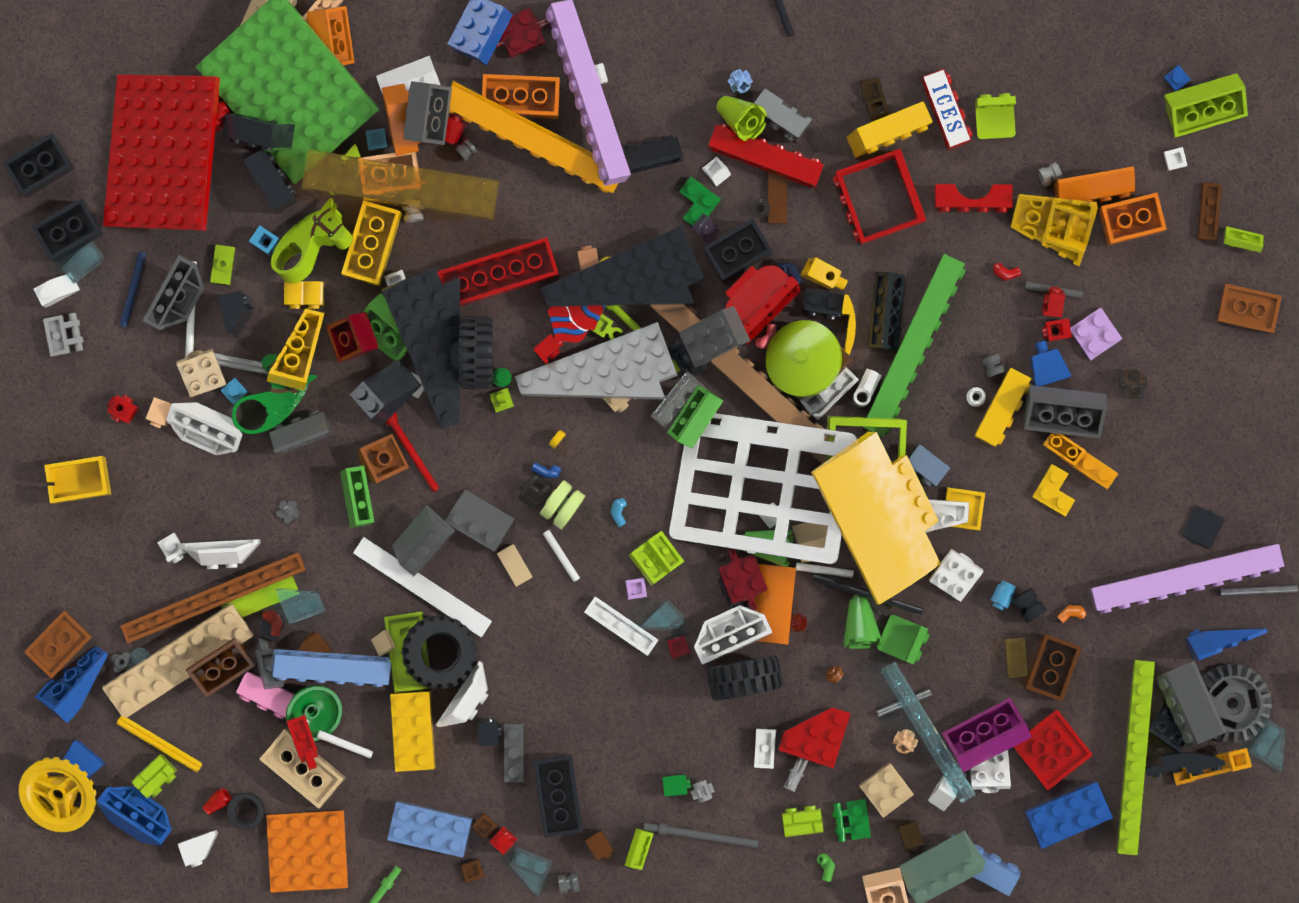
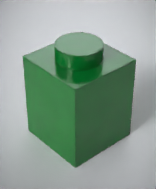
M685 774L662 776L664 797L687 794V790L691 789L690 778H686Z

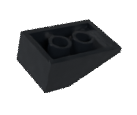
M397 360L364 380L350 396L371 420L382 426L422 385L402 362Z

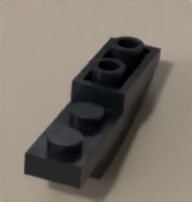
M1198 752L1170 753L1162 755L1164 763L1146 767L1145 770L1147 777L1152 775V779L1164 776L1163 772L1171 771V774L1181 772L1183 767L1186 768L1187 774L1198 776L1204 774L1203 770L1211 769V772L1223 769L1222 766L1225 765V760L1214 755Z

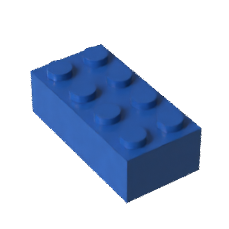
M1096 781L1024 811L1041 849L1113 818Z

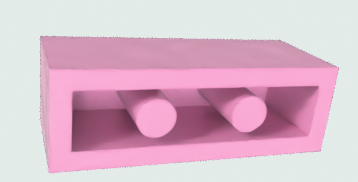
M250 671L245 673L236 693L240 694L239 698L247 702L252 700L257 703L256 706L265 711L270 709L274 711L273 715L283 720L286 717L287 706L295 695L282 687L264 690L261 677Z

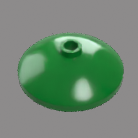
M313 685L303 688L290 700L286 709V721L305 715L314 741L321 740L317 738L319 730L331 734L341 720L342 705L340 699L331 689L325 686Z

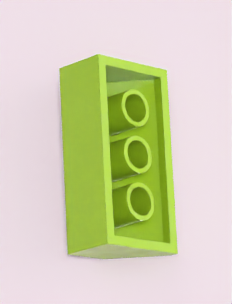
M1237 73L1164 95L1167 115L1175 138L1248 116L1245 85Z

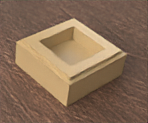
M388 630L382 631L371 639L379 656H384L396 647Z

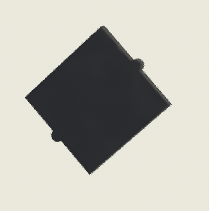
M1195 505L1182 536L1194 541V544L1199 543L1211 549L1225 518L1212 513V510H1205Z

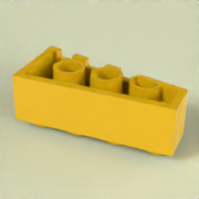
M923 101L861 126L846 138L855 158L866 153L871 154L879 150V147H888L894 144L895 140H905L912 136L911 133L916 131L918 134L928 130L927 126L933 121Z
M310 309L304 310L283 350L269 371L268 382L305 390L324 313Z

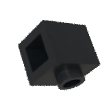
M482 718V722L478 723L479 746H498L499 737H502V726H498V722H494V718Z

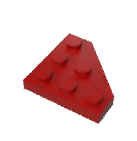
M832 707L792 727L783 733L778 751L833 769L851 713Z

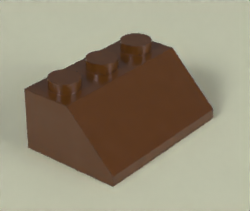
M233 638L185 670L202 693L208 697L253 668L255 664L241 641Z

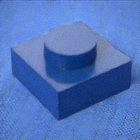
M1179 65L1163 78L1174 92L1191 80Z

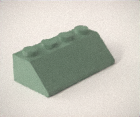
M962 831L901 864L900 869L907 890L916 903H925L983 872L986 861L966 832Z

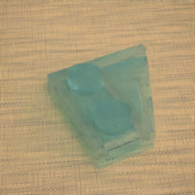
M517 847L510 866L535 895L539 896L553 861Z

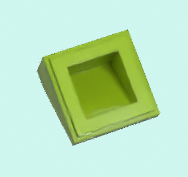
M354 144L341 159L343 165L357 162L358 158H361L358 146Z

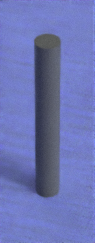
M1027 281L1025 283V289L1048 293V289L1051 287L1050 285ZM1061 288V290H1064L1065 296L1082 298L1083 291Z

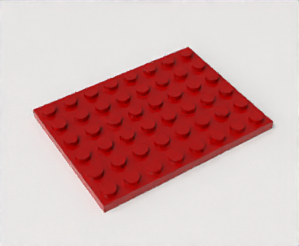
M117 75L103 226L206 231L220 85L219 77Z

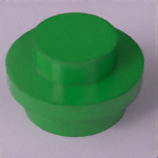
M505 368L496 369L492 377L495 385L499 387L507 386L512 378L509 370Z

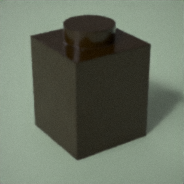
M916 820L897 826L906 850L915 851L921 848L920 845L924 844Z

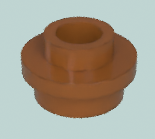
M840 666L831 667L826 673V680L833 684L837 683L844 675Z

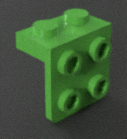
M891 615L881 636L882 645L877 646V648L884 653L914 664L915 661H919L922 651H920L922 643L926 644L930 634L927 633L928 628L919 626L896 615Z

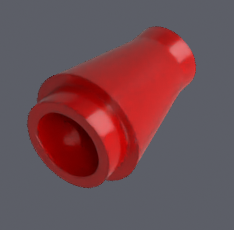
M224 788L217 789L202 806L203 810L210 815L227 806L232 799L231 795Z

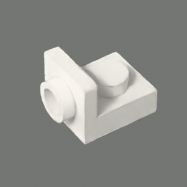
M175 533L157 542L166 556L167 562L173 561V563H177L184 558L183 554L187 553L181 548V542Z

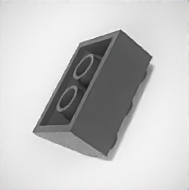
M319 410L310 413L309 418L302 420L299 417L292 420L288 426L284 427V424L273 427L274 431L269 433L274 452L278 455L333 435L326 414L324 412L320 413Z
M465 490L445 522L496 552L515 518Z
M426 505L392 545L399 564L414 577L425 567L455 530Z

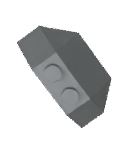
M181 255L177 256L157 290L143 318L144 322L161 330L187 320L204 290V284L196 263Z

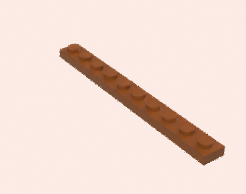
M298 552L123 624L120 627L128 644L306 571V568Z

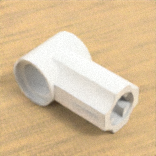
M866 369L853 395L855 406L863 408L868 405L882 375L873 370ZM858 394L866 395L867 401L864 403L857 400Z

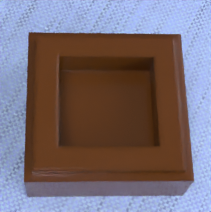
M484 812L471 827L485 840L498 825Z
M479 859L460 864L466 883L484 878Z

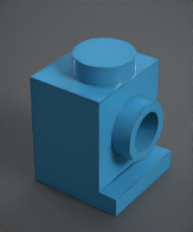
M260 225L249 240L250 243L268 255L274 252L280 241L278 237ZM266 239H270L271 241L270 245L268 246L264 245V241Z

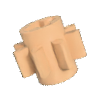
M902 730L897 732L893 744H897V751L907 754L910 751H914L918 740L914 739L915 734L912 731Z

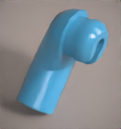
M623 498L616 499L610 511L618 528L626 524L621 514L623 508L626 507V501Z

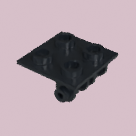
M1165 701L1153 723L1149 724V733L1158 737V740H1162L1164 744L1169 745L1172 750L1180 753L1185 742Z

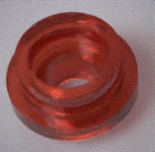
M800 613L795 614L790 622L792 630L796 633L804 631L807 627V618Z

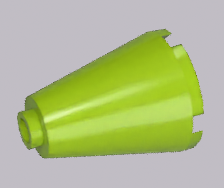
M724 96L719 99L716 106L718 113L740 139L747 141L746 139H754L761 134L766 125L764 122L765 116L767 117V113L762 106L730 96Z

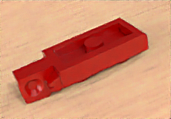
M305 715L286 721L301 762L306 761L309 771L316 769L317 766L314 758L318 757V751Z

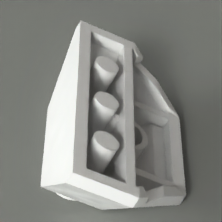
M197 402L172 403L166 421L168 424H171L181 440L214 455L236 452L238 450L242 433L234 425L232 418Z
M260 539L181 543V548L200 565H207V569H218V565L226 564V568H237V564H242L258 547Z
M739 605L705 621L694 648L703 665L771 634L772 630L764 614Z
M478 661L437 722V727L463 723L468 719L472 721L478 712L475 708L479 703L483 704L488 697V694H486L488 686L483 662Z

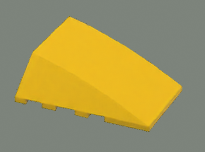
M1019 194L1011 228L1032 240L1040 241L1042 246L1047 249L1049 247L1059 252L1058 255L1061 257H1067L1074 261L1073 264L1080 266L1096 217L1097 202Z

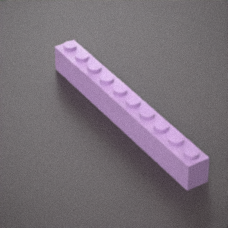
M573 0L551 3L546 11V19L551 24L552 37L557 42L558 55L562 57L563 69L569 78V88L574 93L575 106L580 111L581 124L586 129L587 142L592 147L593 160L595 163L597 162L599 168V178L603 180L604 186L625 182L631 173Z
M1274 544L1089 588L1094 610L1100 611V614L1111 612L1112 607L1118 606L1119 609L1130 607V603L1133 602L1141 605L1149 603V599L1156 597V600L1168 598L1167 594L1175 593V596L1186 594V590L1192 588L1194 592L1205 589L1204 585L1212 584V587L1224 585L1223 581L1229 579L1232 583L1241 581L1242 576L1249 575L1250 578L1261 576V572L1267 570L1268 574L1279 572V568L1284 567V562L1279 544Z

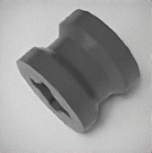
M466 137L462 139L461 144L454 146L465 161L469 159L471 154L478 152Z

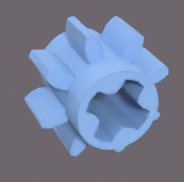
M739 69L731 73L728 83L733 92L738 90L740 93L749 90L750 83L753 81L747 70L742 72Z

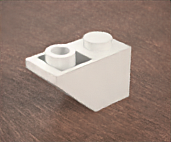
M951 764L934 788L928 801L942 811H945L955 799L967 774Z

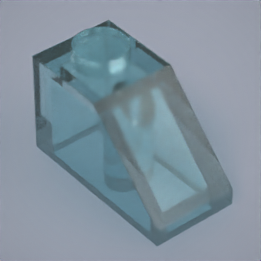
M91 241L62 267V271L74 284L104 262V255Z
M667 600L641 627L643 629L671 630L673 627L677 629L684 622L682 620L684 615Z

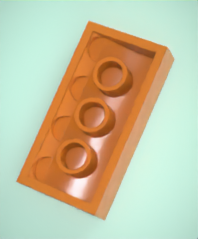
M758 564L768 591L754 598L759 608L754 611L765 615L772 630L771 634L758 641L788 645L796 568Z

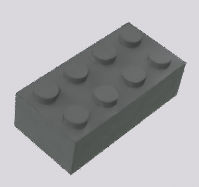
M1030 385L1023 415L1024 430L1101 438L1107 412L1106 394Z

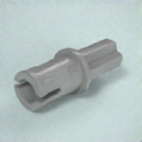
M798 758L794 768L790 769L789 777L783 786L785 789L795 792L801 777H804L802 773L808 763L807 760Z

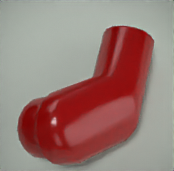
M996 263L993 266L995 276L1004 281L1021 276L1019 267L1008 270L1001 263Z

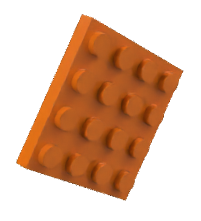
M344 810L266 815L271 892L348 888Z

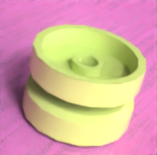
M564 480L551 493L540 512V515L547 520L551 519L558 512L554 519V525L561 530L586 497L577 490L568 498L567 496L572 490V486Z

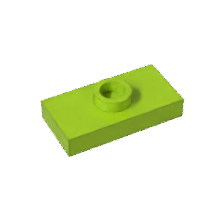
M215 246L211 283L230 285L235 247Z
M636 828L625 866L639 870L643 869L654 833Z

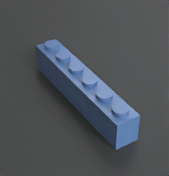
M274 649L271 672L272 676L278 680L293 678L296 681L304 682L308 679L318 683L333 681L336 684H345V682H352L354 685L359 686L367 683L376 687H382L389 684L391 661L389 657Z

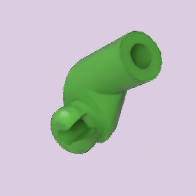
M823 853L817 857V862L824 869L822 880L831 882L835 864L829 855Z

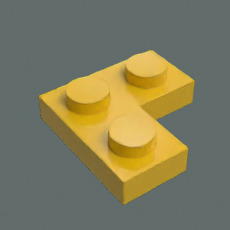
M1051 464L1032 498L1066 517L1075 502L1073 498L1059 491L1068 473Z

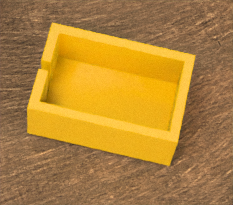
M104 456L44 465L47 482L55 483V486H48L49 499L52 504L111 495L107 462Z

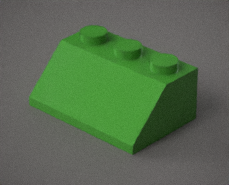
M380 293L368 304L364 312H367L379 349L396 362L405 356L407 349L384 296Z

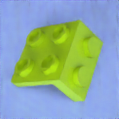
M1010 93L999 94V97H991L990 94L980 95V98L976 99L975 112L978 139L1012 138L1015 136L1014 106L1016 104V96H1011Z

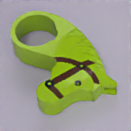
M332 198L320 210L309 214L295 224L277 244L271 258V266L283 281L292 284L304 280L311 273L322 245L332 246L335 244L339 249H346L351 245L353 237L342 225L341 218L343 216L337 210V204L333 203ZM298 253L302 254L296 266L289 270H283L286 262L292 256Z

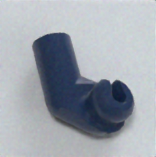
M784 262L778 266L788 276H792L798 281L799 284L804 282L796 265Z

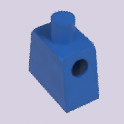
M1046 341L1035 344L1038 355L1030 357L1033 386H1044L1071 377V373L1058 349L1049 351Z
M79 740L73 742L63 759L70 760V763L73 765H79V769L87 773L88 779L106 764Z

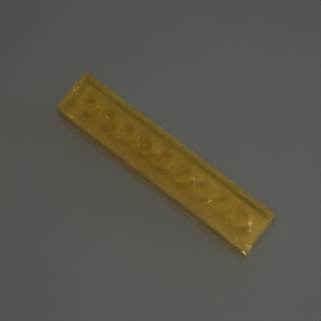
M308 150L302 189L304 191L493 221L499 181Z

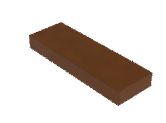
M768 169V224H787V178H785L787 176L783 175L784 177L774 174L776 171Z
M1202 183L1197 240L1217 241L1222 184Z

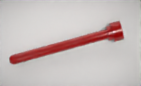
M395 412L385 424L392 427L433 492L438 491L437 483L398 424V415Z

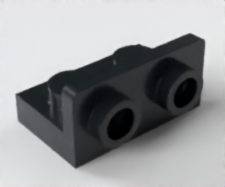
M806 288L802 311L806 312L807 316L817 317V314L825 315V319L836 320V317H841L844 295Z
M682 338L668 348L672 359L675 360L688 381L707 368L705 364L698 367L694 366Z

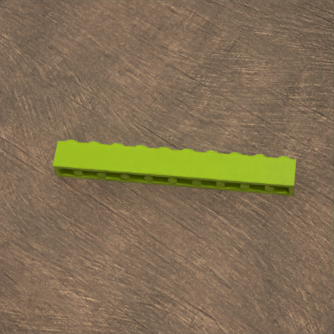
M1133 660L1116 852L1119 854L1138 855L1155 662Z

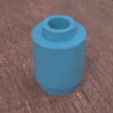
M1002 580L1001 584L997 585L991 601L994 602L992 606L1003 610L1004 607L1008 609L1016 593L1014 591L1016 587Z

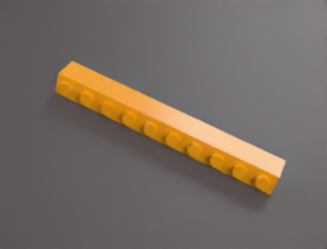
M453 81L449 113H457L462 116L463 120L479 124V128L487 132L490 130L496 133L498 138L512 141L513 145L517 148H525L533 156L547 159V162L552 166L557 167L559 165L564 168L566 173L580 176L581 180L585 183H594L605 193H613L618 183L604 186L603 180H600L597 162L595 163L593 160L592 152Z

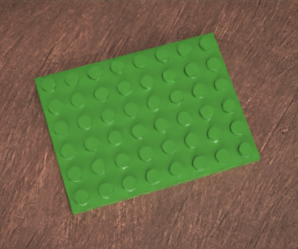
M268 0L196 66L203 76H217L220 78L219 95L235 114L258 117L270 122L274 120L278 121L277 123L295 124L292 147L273 148V151H270L276 163L294 184H297L380 110L288 0Z

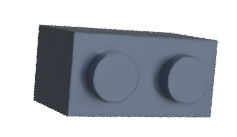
M918 445L908 458L915 473L923 477L921 481L929 487L931 485L937 486L950 469L949 466L922 445Z

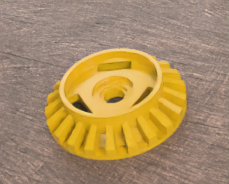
M47 757L41 761H36L24 772L19 784V797L25 812L38 825L55 832H69L82 827L94 813L97 801L95 799L96 789H93V782L87 778V773L85 771L82 772L79 769V765H73L67 759L60 760L59 757H54L53 759ZM58 772L64 775L48 776L47 773ZM54 790L60 791L63 798H57L54 795ZM78 792L81 793L82 798L80 807L74 806Z

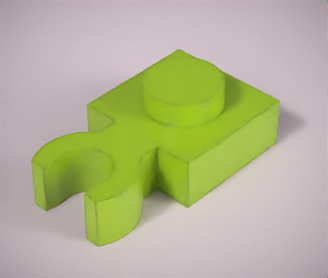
M601 314L595 330H591L603 338L608 334L610 340L615 339L613 337L615 331L623 332L618 327H611L614 321Z

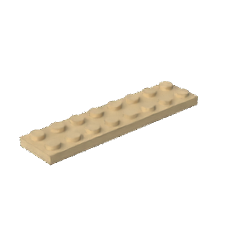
M231 603L104 685L102 689L121 716L127 718L189 678L190 676L185 670L233 638L243 643L253 637L254 634L233 603Z

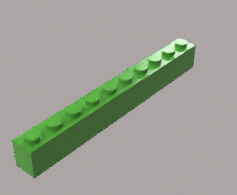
M946 254L942 256L867 415L868 418H897L901 409L898 405L901 400L905 401L909 390L906 388L909 382L913 383L917 373L914 371L917 365L921 366L925 356L922 354L925 348L929 349L932 344L933 338H931L933 331L937 332L942 321L939 318L942 313L945 314L950 304L947 301L950 296L953 297L958 288L955 284L958 279H962L966 271L963 268L965 263ZM862 426V429L869 432H877L878 436L883 438L885 434L889 435L892 427Z

